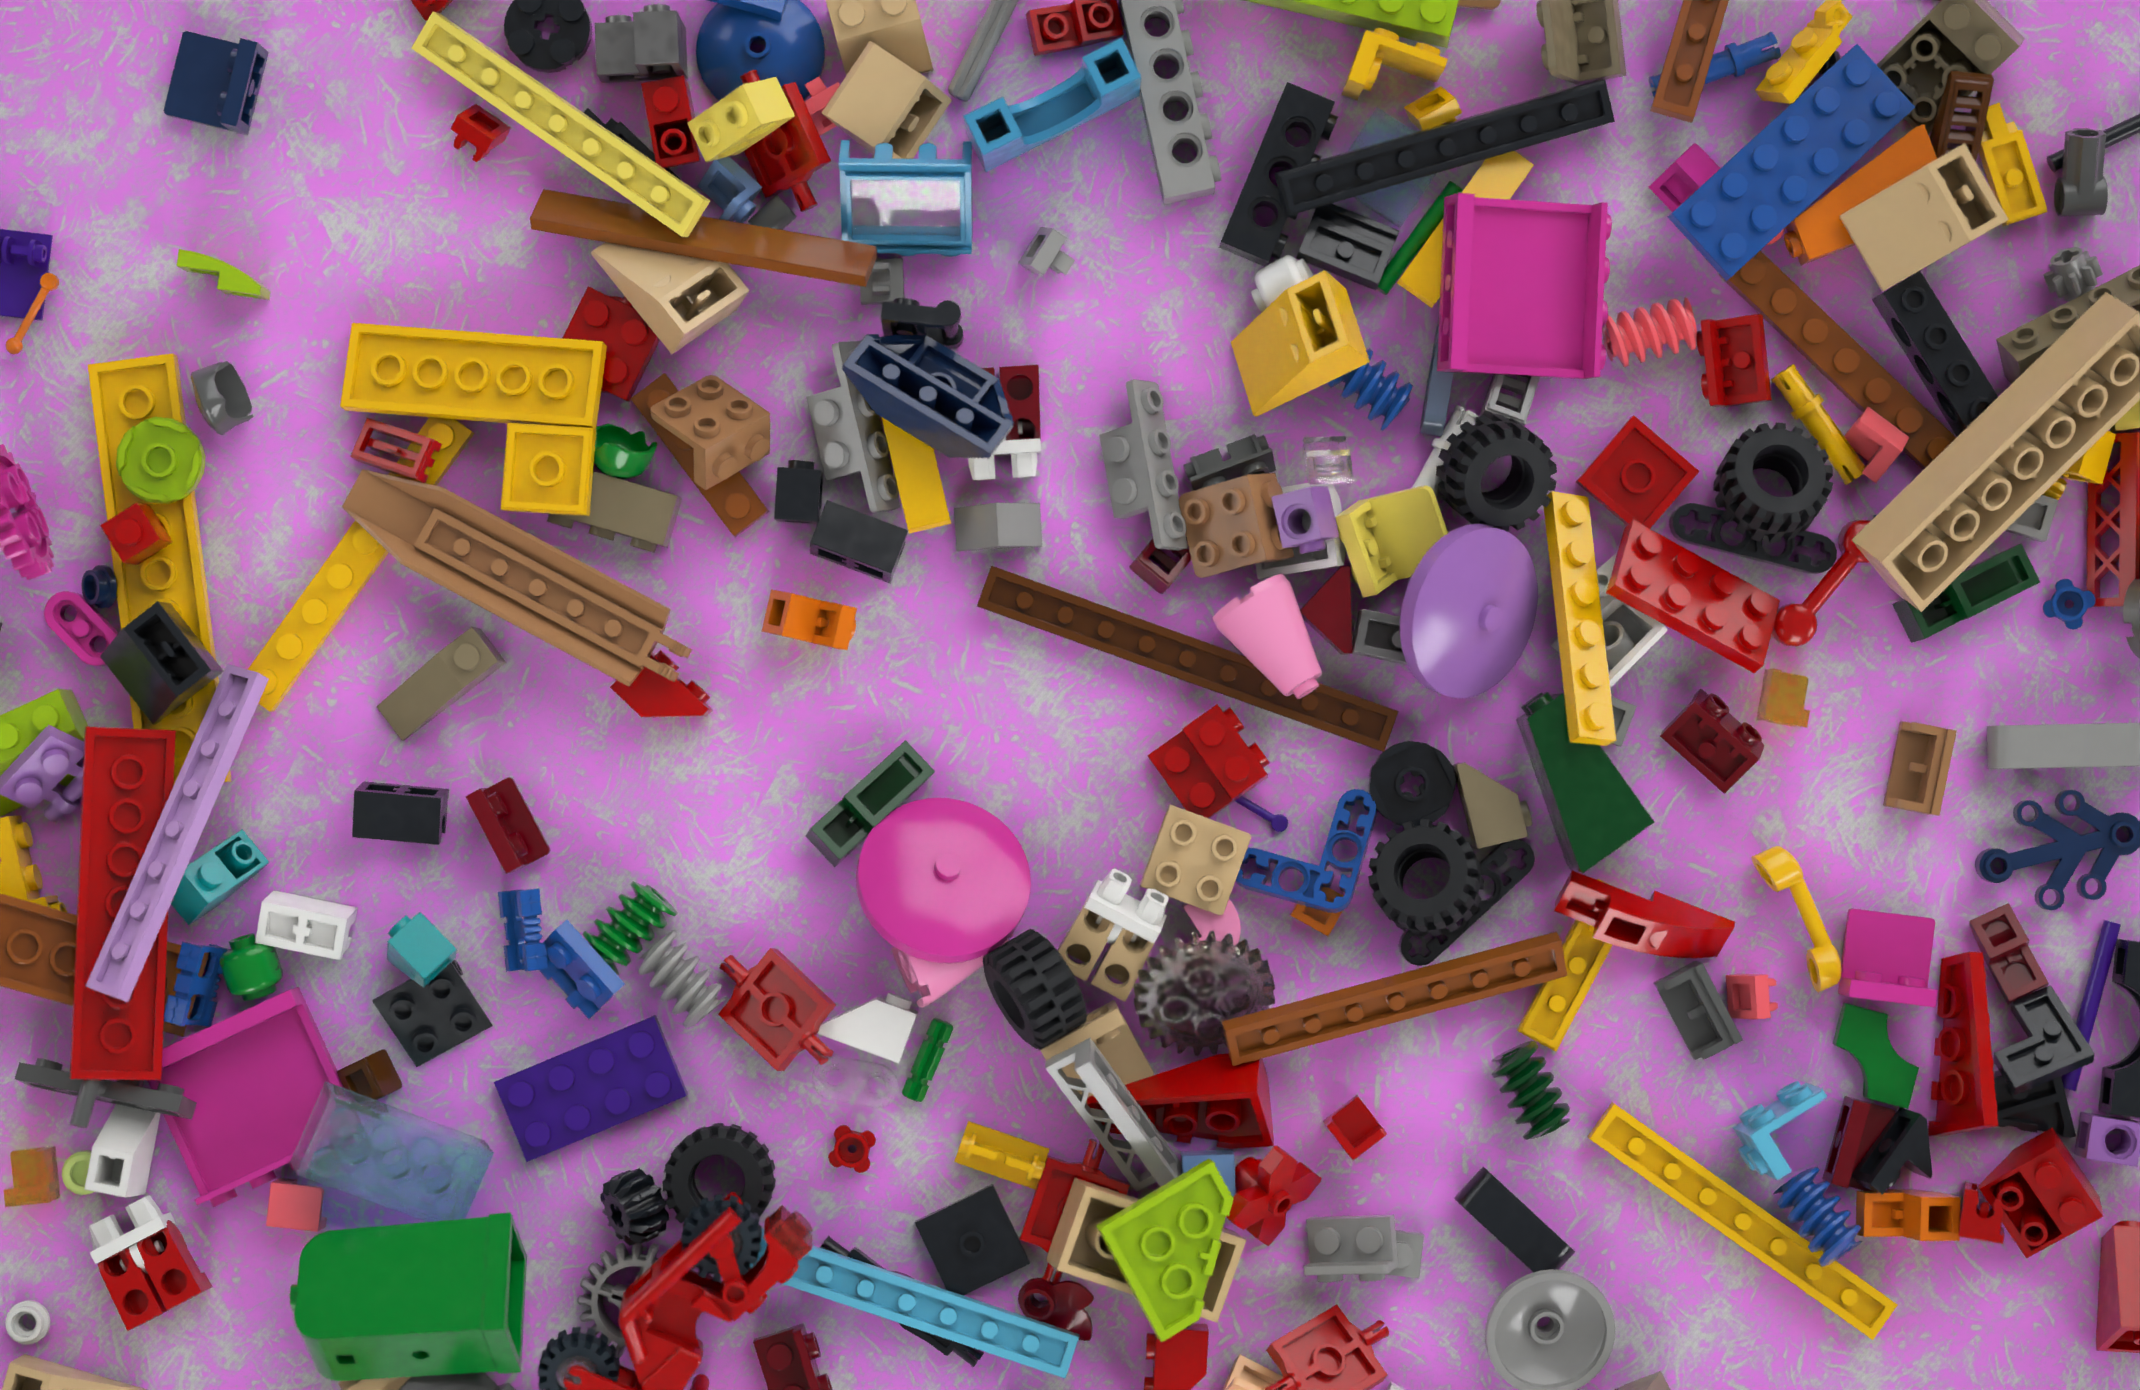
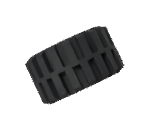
M1493 414L1492 420L1485 415L1476 417L1475 425L1467 421L1459 426L1462 432L1458 436L1453 433L1449 436L1447 441L1451 445L1448 450L1441 449L1439 458L1444 463L1443 465L1436 466V476L1443 480L1438 483L1440 493L1446 497L1444 500L1471 524L1488 525L1508 532L1509 526L1516 530L1524 528V520L1527 518L1535 521L1540 516L1537 512L1539 507L1543 505L1547 508L1551 501L1547 497L1548 491H1555L1556 481L1550 477L1552 474L1557 473L1556 463L1550 460L1553 456L1550 448L1543 444L1544 441L1522 424L1512 418L1508 420L1502 415ZM1511 455L1512 465L1507 479L1498 488L1488 492H1481V480L1486 468L1494 460Z
M1776 422L1773 429H1770L1768 423L1759 424L1755 431L1749 428L1743 432L1739 440H1735L1717 469L1716 474L1718 476L1713 485V491L1719 492L1715 502L1717 508L1725 507L1726 510L1722 517L1727 523L1732 520L1738 525L1735 530L1743 535L1745 530L1752 533L1751 539L1761 541L1764 536H1768L1769 543L1779 542L1783 535L1787 540L1797 536L1800 530L1804 532L1810 526L1828 500L1827 497L1831 493L1833 483L1829 482L1833 476L1832 466L1825 465L1829 456L1825 449L1820 451L1816 449L1815 446L1818 441L1812 435L1809 439L1801 435L1803 429L1795 426L1792 431L1786 430V423ZM1767 468L1780 473L1789 482L1793 496L1777 497L1765 492L1757 484L1753 470Z
M1420 819V826H1414L1411 821L1402 823L1404 830L1398 834L1393 828L1386 834L1390 840L1386 844L1379 841L1375 847L1378 853L1377 859L1371 858L1369 868L1373 872L1371 876H1368L1369 885L1374 891L1372 895L1390 921L1392 920L1403 931H1406V929L1411 930L1413 935L1423 937L1424 932H1429L1434 937L1441 936V929L1448 928L1450 932L1458 929L1459 927L1456 922L1461 918L1467 922L1473 916L1470 909L1472 905L1479 906L1481 897L1478 892L1484 889V880L1480 873L1482 868L1469 842L1467 843L1463 835L1456 829L1452 831L1448 824L1439 821L1437 826H1435L1430 819ZM1425 858H1438L1446 861L1450 867V877L1441 892L1427 899H1415L1405 894L1403 891L1404 876L1414 863Z
M1033 929L1026 930L984 956L985 978L998 1007L1016 1033L1032 1047L1041 1050L1087 1021L1084 997L1072 971L1052 943Z
M716 1123L710 1127L703 1126L695 1130L676 1146L670 1154L671 1157L664 1169L666 1176L663 1181V1191L667 1192L668 1198L665 1201L668 1208L675 1210L677 1213L675 1218L680 1224L685 1221V1218L689 1217V1211L695 1205L698 1208L701 1200L705 1199L696 1187L695 1171L702 1160L712 1155L726 1156L740 1166L745 1177V1187L740 1198L743 1203L746 1201L751 1206L750 1212L752 1214L756 1212L758 1217L762 1215L772 1198L776 1178H774L773 1172L775 1170L774 1161L770 1160L767 1154L769 1150L766 1145H761L756 1140L757 1135L751 1131L747 1133L741 1130V1126L738 1125L723 1126V1123Z

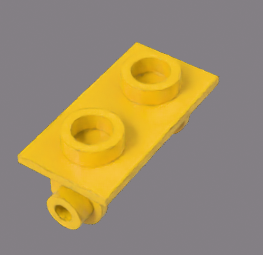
M968 1121L954 1162L1036 1190L1050 1148Z

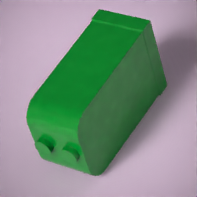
M512 1213L489 1214L488 1217L326 1231L310 1239L301 1252L297 1284H292L290 1287V1305L294 1311L296 1327L316 1369L322 1376L333 1381L498 1372L499 1374L521 1372L527 1255Z

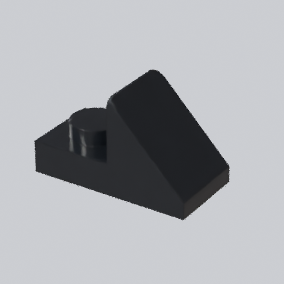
M1900 1107L1852 1173L1851 1178L1862 1187L1883 1194L1887 1188L1895 1184L1900 1176L1903 1165L1913 1173L1929 1179L1932 1177L1927 1119L1919 1113Z

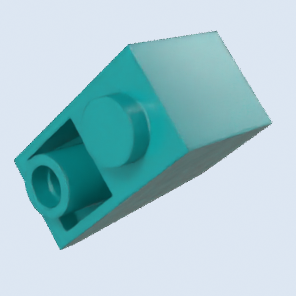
M242 829L187 866L171 905L184 921L191 925L224 902L266 867L269 861Z
M421 912L412 920L408 916L403 917L388 932L391 938L387 941V960L423 988L456 958L457 949Z

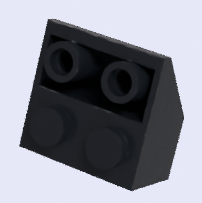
M161 601L154 603L127 624L100 656L153 725H156L224 672L172 604Z

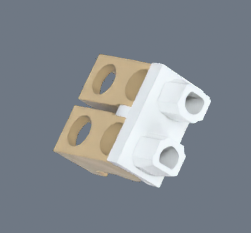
M1114 868L1103 881L1097 880L1057 951L1061 954L1073 975L1086 981L1106 943L1110 944L1091 984L1126 1002L1167 917L1164 913L1169 898L1160 891L1149 888L1141 902L1127 895L1126 892L1131 885L1132 879L1129 875ZM1068 954L1081 960L1084 963L1079 964L1073 962L1069 958ZM1107 975L1123 982V984L1112 982L1108 979Z

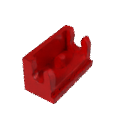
M1965 1182L1958 1237L2003 1244L2005 1235L2004 1228L2001 1227L2003 1218L2001 1200L1999 1198L1995 1199L1993 1204L1994 1210L1992 1208L1989 1210V1203L1986 1201L1982 1202L1980 1209H1978V1185Z

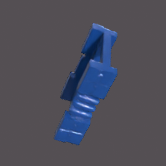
M539 888L498 892L500 918L506 917L507 920L504 926L506 940H509V945L503 946L506 971L548 969L545 943H540L542 935L539 932H541L542 928L538 924L541 923V920L537 918V915L542 914Z
M182 942L176 968L182 970L181 974L178 973L175 982V996L168 995L164 1010L165 1022L180 1026L198 1025L210 1027L212 1025L217 1002L212 1000L217 997L215 990L219 989L217 983L221 982L219 974L223 975L219 958L229 949L214 944L205 946ZM207 952L209 956L204 969L206 974L198 976L203 955ZM195 994L200 995V997L195 998L191 1016L187 1018L192 996Z

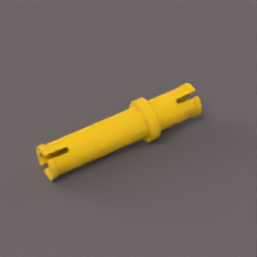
M1795 364L1788 366L1786 370H1782L1775 375L1771 381L1777 386L1793 409L1790 414L1795 420L1800 419L1808 432L1818 441L1817 444L1821 450L1825 449L1829 456L1828 460L1843 479V483L1847 485L1853 481V478L1856 480L1863 475L1862 472L1866 465L1861 461L1821 403L1824 399L1819 393L1815 395L1796 369Z

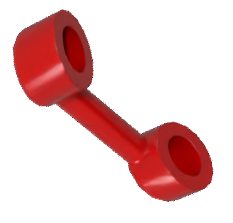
M1870 520L1848 522L1841 529L1838 537V545L1842 553L1841 557L1802 604L1790 603L1778 609L1772 630V636L1777 642L1786 646H1800L1813 638L1817 631L1815 614L1858 562H1869L1852 539L1871 522Z

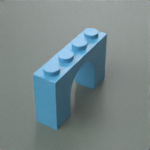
M1120 38L1083 56L1082 67L1079 71L1064 82L1036 97L1010 106L1007 105L1004 97H1001L965 115L966 134L969 140L972 141V146L985 172H988L1139 97L1141 75L1123 39Z

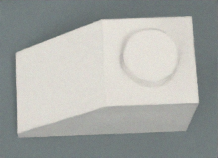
M888 993L886 999L876 997L823 1022L817 1034L899 1063L918 1011L910 1008L911 1000Z

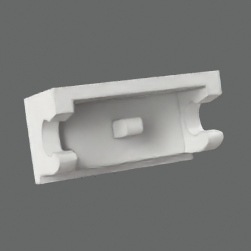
M274 890L261 903L255 943L341 960L343 953L349 948L352 937H348L351 925L356 920L358 907Z

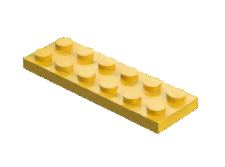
M352 323L340 407L345 411L596 429L607 345L603 341Z

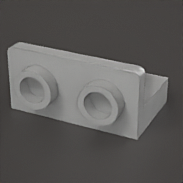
M1394 1215L1329 1216L1306 1219L1310 1263L1303 1266L1304 1275H1317L1318 1282L1344 1280L1343 1275L1359 1274L1360 1281H1379L1385 1279V1273H1389L1398 1267Z

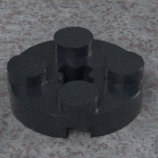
M514 0L510 4L505 16L504 33L510 50L525 66L539 72L554 73L566 69V66L573 64L586 53L592 38V22L581 0ZM551 17L553 18V23L560 26V30L558 33H551L549 39H542V32L537 29L539 22L542 23L546 18Z
M1405 741L1388 747L1378 756L1369 772L1368 789L1372 800L1375 801L1377 811L1383 817L1396 825H1402V823L1411 821L1414 826H1420V819H1430L1433 823L1445 814L1453 799L1456 778L1450 761L1441 751L1426 743ZM1407 772H1410L1413 777L1421 775L1424 783L1418 786L1420 794L1413 797L1410 791L1404 793L1401 791L1400 785L1405 782L1403 775Z

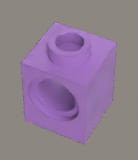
M1310 486L1271 497L1283 548L1299 547L1300 554H1306L1326 549L1324 541L1339 537L1328 486ZM1305 511L1311 517V526L1308 531L1302 525V517Z
M2080 1111L2074 1154L2085 1159L2138 1167L2140 1157V1122ZM2118 1129L2121 1134V1142L2116 1149L2109 1151L2105 1145V1138L2111 1130Z

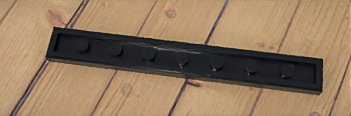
M1599 79L1275 172L1274 174L1284 214L1290 216L1612 123L1615 120L1606 80Z

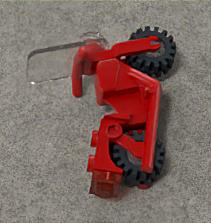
M733 1191L724 1199L723 1194L715 1195L714 1201L709 1202L708 1197L701 1200L700 1206L697 1208L694 1205L689 1211V1217L685 1218L682 1238L623 1293L618 1322L635 1371L620 1365L619 1357L616 1358L617 1349L614 1344L608 1346V1337L603 1333L598 1338L595 1336V1329L588 1328L587 1333H580V1327H573L571 1334H567L566 1330L558 1333L556 1340L551 1338L547 1343L546 1350H543L538 1368V1376H540L538 1385L540 1390H683L702 1362L703 1342L696 1336V1322L701 1313L705 1312L731 1323L736 1321L744 1312L751 1314L756 1311L768 1296L766 1292L777 1282L781 1285L787 1282L798 1270V1262L812 1250L813 1235L811 1232L813 1229L799 1212L794 1211L791 1214L781 1205L771 1216L765 1219L764 1238L768 1245L763 1255L758 1259V1252L761 1249L762 1227L759 1226L757 1213L754 1212L752 1214L750 1212L751 1206L746 1201L743 1203L741 1198ZM695 1267H697L699 1269V1273L692 1270ZM705 1374L696 1375L690 1390H708L709 1378Z

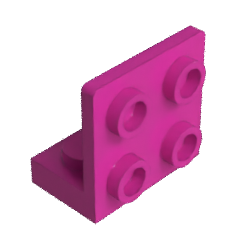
M1849 909L1838 994L1854 998L1936 1008L1938 990L1928 988L1935 920L1926 917Z

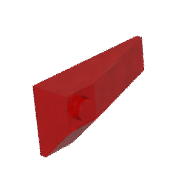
M1228 1053L1216 1054L1125 1085L1158 1132L1177 1135L1176 1142L1191 1144L1192 1137L1217 1140L1216 1147L1227 1149L1269 1147L1274 1145L1269 1082L1263 1059L1233 1066ZM1094 1095L1087 1097V1104L1090 1108L1104 1110ZM1111 1124L1109 1133L1122 1134L1115 1124Z

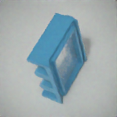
M841 140L838 163L842 240L877 246V253H897L902 256L941 254L954 257L960 254H972V141H963L962 159H937L936 146L931 143L919 146L918 159H893V146L889 143L877 144L875 146L874 158H850V140Z

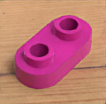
M63 591L53 595L46 603L44 610L48 626L84 663L93 666H105V662L100 657L103 652L99 653L95 650L94 642L98 637L102 636L106 640L107 648L118 635L117 630L93 605L88 604L81 594ZM72 605L77 611V616L73 621L69 622L66 620L64 612L67 607Z

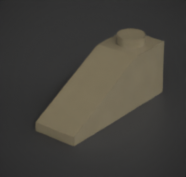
M471 627L432 657L376 707L400 739L404 741L498 670L506 661L480 628Z

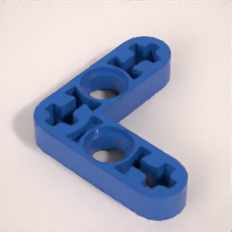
M1360 789L1347 791L1341 796L1319 866L1260 849L1247 848L1242 864H1248L1250 858H1255L1257 867L1266 871H1270V863L1277 864L1272 872V885H1264L1267 881L1266 875L1253 873L1250 879H1245L1242 869L1239 870L1235 882L1244 889L1325 912L1337 913L1343 911L1352 901L1377 815L1375 801L1372 800L1368 792ZM1357 800H1362L1364 809L1369 811L1368 815L1360 814L1356 824V831H1364L1362 837L1350 830H1338L1340 825L1349 828L1351 814L1345 808L1347 805L1354 806ZM1341 840H1350L1358 848L1356 857L1349 862H1340L1333 856V848ZM1328 865L1341 872H1352L1350 878L1344 874L1341 875L1339 887L1345 894L1343 897L1336 896L1334 902H1327L1326 893L1321 891L1323 887H1330L1334 879V871H1326ZM1288 869H1296L1304 876L1302 886L1293 892L1286 891L1279 885L1281 874Z

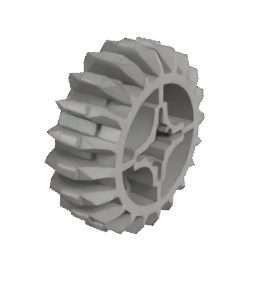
M624 1243L618 1244L615 1247L617 1259L605 1250L600 1255L605 1268L594 1262L588 1267V1271L596 1280L583 1278L580 1282V1286L583 1289L592 1292L591 1294L580 1295L577 1299L578 1304L591 1306L590 1310L580 1315L581 1322H588L594 1319L596 1324L591 1328L596 1330L595 1336L601 1331L608 1337V1346L611 1341L617 1343L616 1357L619 1358L626 1350V1343L621 1329L610 1320L605 1311L603 1296L609 1298L608 1302L617 1305L620 1309L623 1293L631 1284L623 1285L617 1283L614 1286L606 1283L612 1273L631 1266L641 1267L635 1279L637 1280L658 1260L656 1255L659 1251V1245L655 1243L650 1246L647 1255L643 1254L642 1243L632 1246L631 1255H629Z

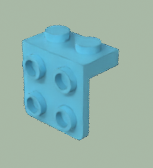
M1795 1081L1776 1093L1778 1100L1765 1108L1762 1104L1755 1105L1739 1116L1742 1122L1732 1128L1743 1144L1738 1151L1751 1171L1756 1169L1760 1175L1765 1174L1777 1181L1792 1172L1770 1133L1827 1098L1826 1093L1820 1087L1809 1083L1800 1085L1799 1081Z

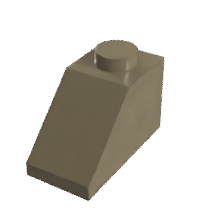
M1466 763L1452 765L1473 848L1480 849L1528 837L1526 827L1532 826V818L1526 800L1519 802L1518 794Z

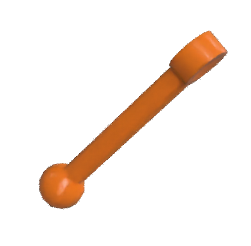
M45 273L41 276L40 284L42 287L15 336L6 341L5 347L10 354H18L22 351V340L49 291H53L59 286V279L56 275Z

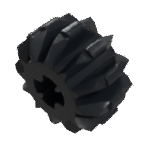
M640 1168L633 1171L628 1170L612 1177L610 1181L603 1184V1193L600 1194V1200L604 1205L602 1212L607 1216L609 1220L608 1226L614 1228L618 1239H623L625 1243L631 1246L645 1241L648 1242L666 1230V1222L669 1220V1213L665 1209L667 1203L661 1195V1188H657L650 1174L646 1175Z

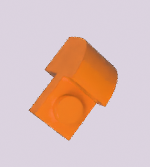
M771 589L762 632L839 650H848L849 642L856 630L855 616L857 608Z
M1887 1189L1883 1194L1875 1191H1856V1225L1859 1224L1861 1227L1857 1235L1863 1237L1903 1236L1918 1241H1960L1958 1232L1961 1197L1941 1192L1912 1189Z

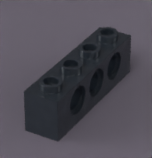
M1289 82L1286 83L1219 248L1264 267L1268 265L1271 257L1280 259L1289 237L1281 233L1287 217L1296 220L1298 213L1290 216L1284 214L1278 186L1271 182L1269 172L1275 167L1289 169L1321 160L1322 156L1314 152L1320 138L1329 141L1338 119V116L1331 114L1335 101ZM1293 127L1302 128L1307 132L1309 142L1302 147L1292 146L1288 143L1285 133ZM1261 206L1269 207L1276 215V222L1268 227L1259 226L1254 221L1252 212Z
M1918 271L1873 298L1872 301L1956 437H1958L1998 398V395L1921 271Z

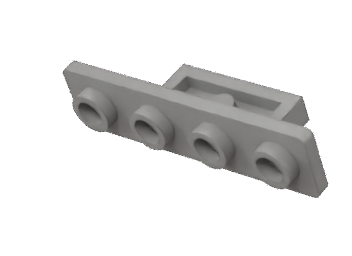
M860 341L838 342L832 344V351L841 386L806 397L826 481L836 480L861 472L870 511L881 512L900 508L897 481L893 476L888 455L889 447L887 439L883 434L880 417L874 412L842 370V365L859 345Z
M1133 379L1126 382L1132 423L1099 435L1114 518L1126 519L1148 511L1155 547L1157 549L1179 551L1187 548L1186 523L1181 515L1179 506V485L1174 474L1170 452L1171 441L1166 430L1163 413V397L1156 382Z

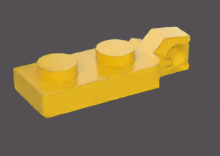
M1826 0L1815 10L1814 20L1807 23V27L1794 36L1790 47L1778 62L1767 70L1766 77L1755 89V92L1762 101L1793 104L1842 43L1839 35L1853 18L1841 0Z
M2000 103L1989 105L1979 155L1989 186L2009 219L2002 223L2004 227L2048 212L2022 129L2018 130L2014 121L2006 124Z

